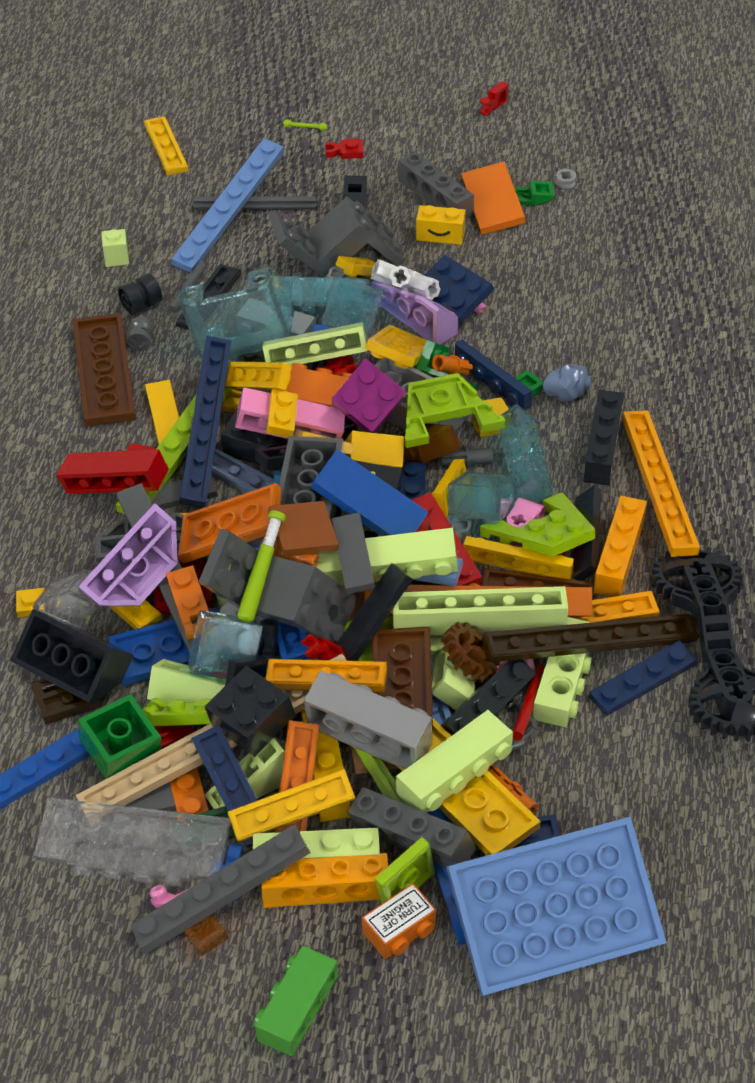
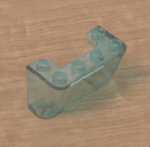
M272 267L249 272L245 289L203 298L205 291L204 283L181 288L179 303L201 361L207 336L231 340L229 357L263 350L262 345L265 341L290 337L295 311ZM265 276L262 281L254 283L257 278ZM196 292V295L191 298L190 294Z

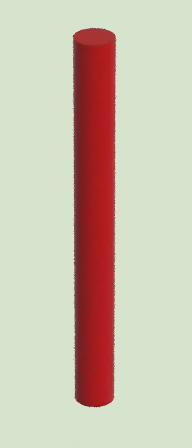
M538 664L535 670L536 675L532 678L512 730L513 740L515 741L522 740L534 709V701L546 667L545 664Z

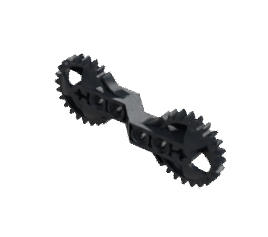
M710 547L705 551L700 548L698 555L671 557L670 552L666 551L665 557L658 556V561L653 562L651 571L652 587L656 588V594H662L663 600L671 598V605L683 608L692 614L700 638L704 674L694 681V687L690 688L688 699L689 715L694 716V723H701V730L711 728L710 735L712 736L719 732L722 733L723 740L730 735L733 736L736 742L740 736H744L747 741H750L751 736H755V709L752 707L753 694H755V671L744 667L739 660L734 648L729 604L735 601L737 594L741 592L742 568L737 566V560L730 561V555L721 556L722 551L720 550L712 553ZM713 568H719L729 578L718 582ZM679 571L683 575L682 587L673 586L664 576ZM715 699L720 715L710 714L702 704Z

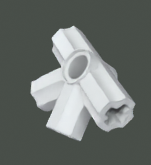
M377 260L371 272L372 280L429 300L437 297L441 289L439 281L434 278L423 276L406 267H397L382 260Z

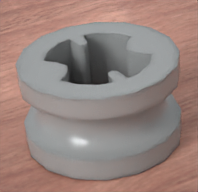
M561 169L556 173V185L558 187L570 189L575 186L576 173L573 170Z

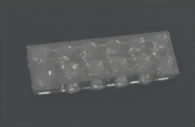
M48 797L34 857L39 861L67 864L69 868H72V872L77 875L89 876L91 871L103 872L102 875L109 879H121V875L124 874L132 875L133 880L141 883H151L152 878L164 879L163 883L166 885L180 887L183 882H191V879L204 880L222 869L231 822L229 818Z

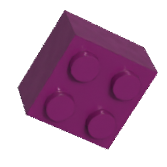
M365 358L332 397V405L365 432L376 433L406 398V391Z

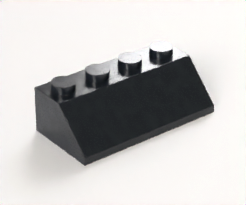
M32 609L10 661L93 704L123 681L134 655L55 615Z

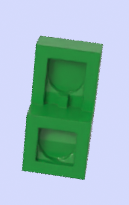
M530 180L528 188L514 187L521 206L540 205L555 198L553 183L549 181Z

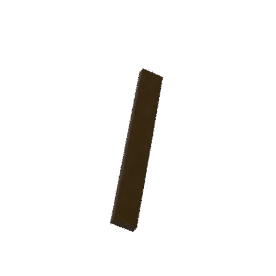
M690 613L484 632L481 639L489 662L492 663L672 645L677 641L683 644L697 641L699 634Z

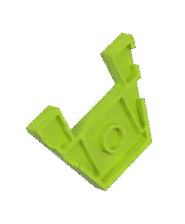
M458 373L408 383L405 446L409 448L429 444V434L425 427L427 423H436L442 420L474 414L483 433L505 428V419L501 414L497 415L492 410L493 406L487 401L483 402L477 396V391Z
M559 493L543 500L545 511L549 512V515L540 519H532L528 524L519 528L498 518L481 525L480 536L489 538L490 534L500 537V542L506 544L516 541L523 543L524 549L554 557L595 539V528L563 493Z

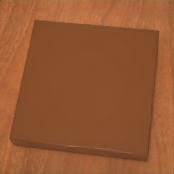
M324 501L269 506L268 515L271 510L279 511L286 515L284 523L280 524L276 537L282 557L338 550L339 543Z

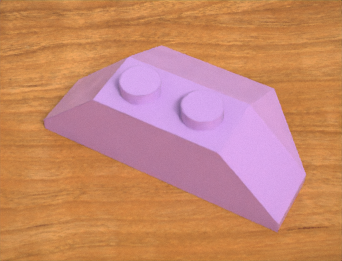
M154 503L78 588L99 606H140L166 577V573H169L178 563L176 521Z

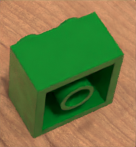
M132 694L78 719L79 739L105 779L161 750V736Z

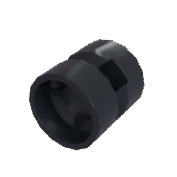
M150 273L135 279V283L130 281L119 286L117 289L120 302L130 315L142 311L145 305L150 307L161 302L163 299L161 288L155 277Z

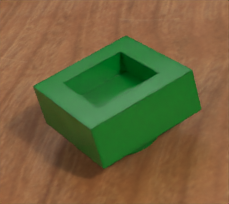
M528 370L515 377L532 390L531 398L544 390V381Z

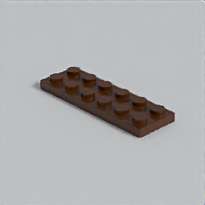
M121 313L73 319L85 427L136 420Z

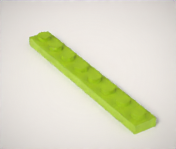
M224 386L222 404L233 389ZM196 395L157 447L169 470L158 491H146L150 502H152L162 486L168 482L187 455ZM118 501L116 504L117 512L124 514Z

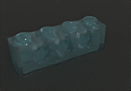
M516 404L501 414L505 419V428L499 429L512 493L519 498L540 503L552 495L553 491L536 419Z

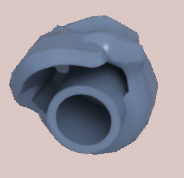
M565 364L561 369L557 368L556 371H550L544 380L543 389L547 395L557 396V400L560 402L575 401L576 398H581L584 395L585 390L590 391L592 376L588 375L585 366Z

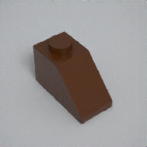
M425 424L429 434V444L409 448L405 446L406 431L401 435L404 436L403 458L408 462L426 463L461 448L452 425Z

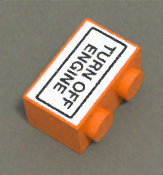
M412 883L362 917V933L386 960L393 954L395 956L401 955L407 950L410 942L416 938H425L431 934L436 925L437 910Z

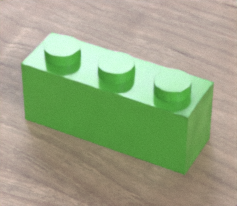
M303 945L297 956L292 955L290 957L283 980L275 983L270 993V1002L266 1009L261 1008L254 1020L257 1041L292 1057L338 977L337 960Z

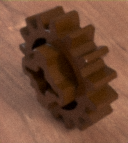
M457 622L444 632V637L441 641L445 646L442 650L449 653L447 660L452 662L456 670L462 669L465 677L470 674L474 681L479 678L484 681L498 670L497 666L500 662H489L481 639L483 634L478 633V627L474 626L471 629L467 622L463 625Z

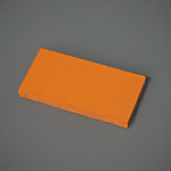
M505 161L461 173L465 188L474 195V215L481 235L526 223Z
M274 483L183 515L177 558L182 563H186L210 555L220 529L231 531L245 542L264 537L270 523L268 518L269 506L280 505L281 487Z

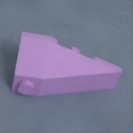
M375 280L371 282V300L424 339L442 344L458 334V316L444 306L422 296Z

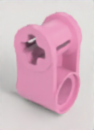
M518 498L507 516L506 522L519 528L528 524L532 519L543 518L545 506ZM516 541L510 543L512 546H523V543Z

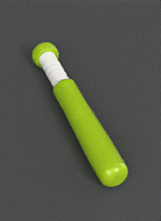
M271 510L269 512L268 518L270 523L264 542L260 544L237 613L238 619L242 622L251 623L254 621L275 550L273 546L278 534L277 532L279 531L280 524L284 523L286 515L279 511Z

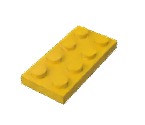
M389 324L368 339L365 349L371 351L370 354L376 358H389L394 361L396 366L408 369V367L413 368L418 363L426 339Z

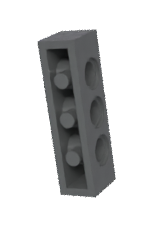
M414 152L398 160L399 181L428 204L434 207L466 209L465 220L473 216L474 195L419 153Z
M364 787L347 812L357 829L378 828L380 840L404 850L409 849L416 841L423 837L430 844L433 862L443 867L469 861L476 849L466 829Z

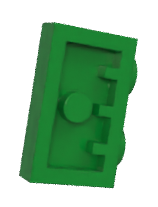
M426 340L416 368L433 378L449 375L440 370L436 371L432 367V359L435 355L439 354L450 356L451 348ZM468 382L474 389H476V384Z

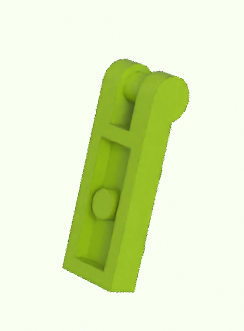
M154 698L142 709L153 726L211 724L204 707L211 701L209 698L199 699L195 702H184V700L178 699L169 703H164L162 700Z

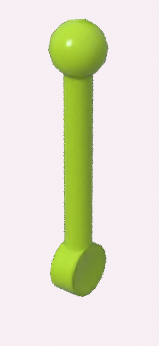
M291 120L283 121L285 127L315 128L321 131L327 129V124L325 123L308 124L296 123Z

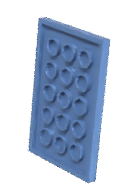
M631 817L446 867L480 995H487L667 943Z

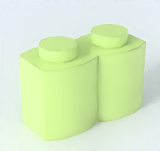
M442 650L435 657L432 664V695L456 710L474 693L475 681L470 674L465 677L462 669L456 670L452 662L447 660L449 653Z

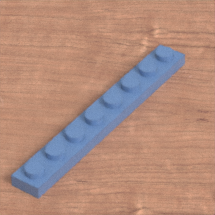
M265 138L261 141L173 256V266L192 273L196 265L202 262L284 153L283 146Z

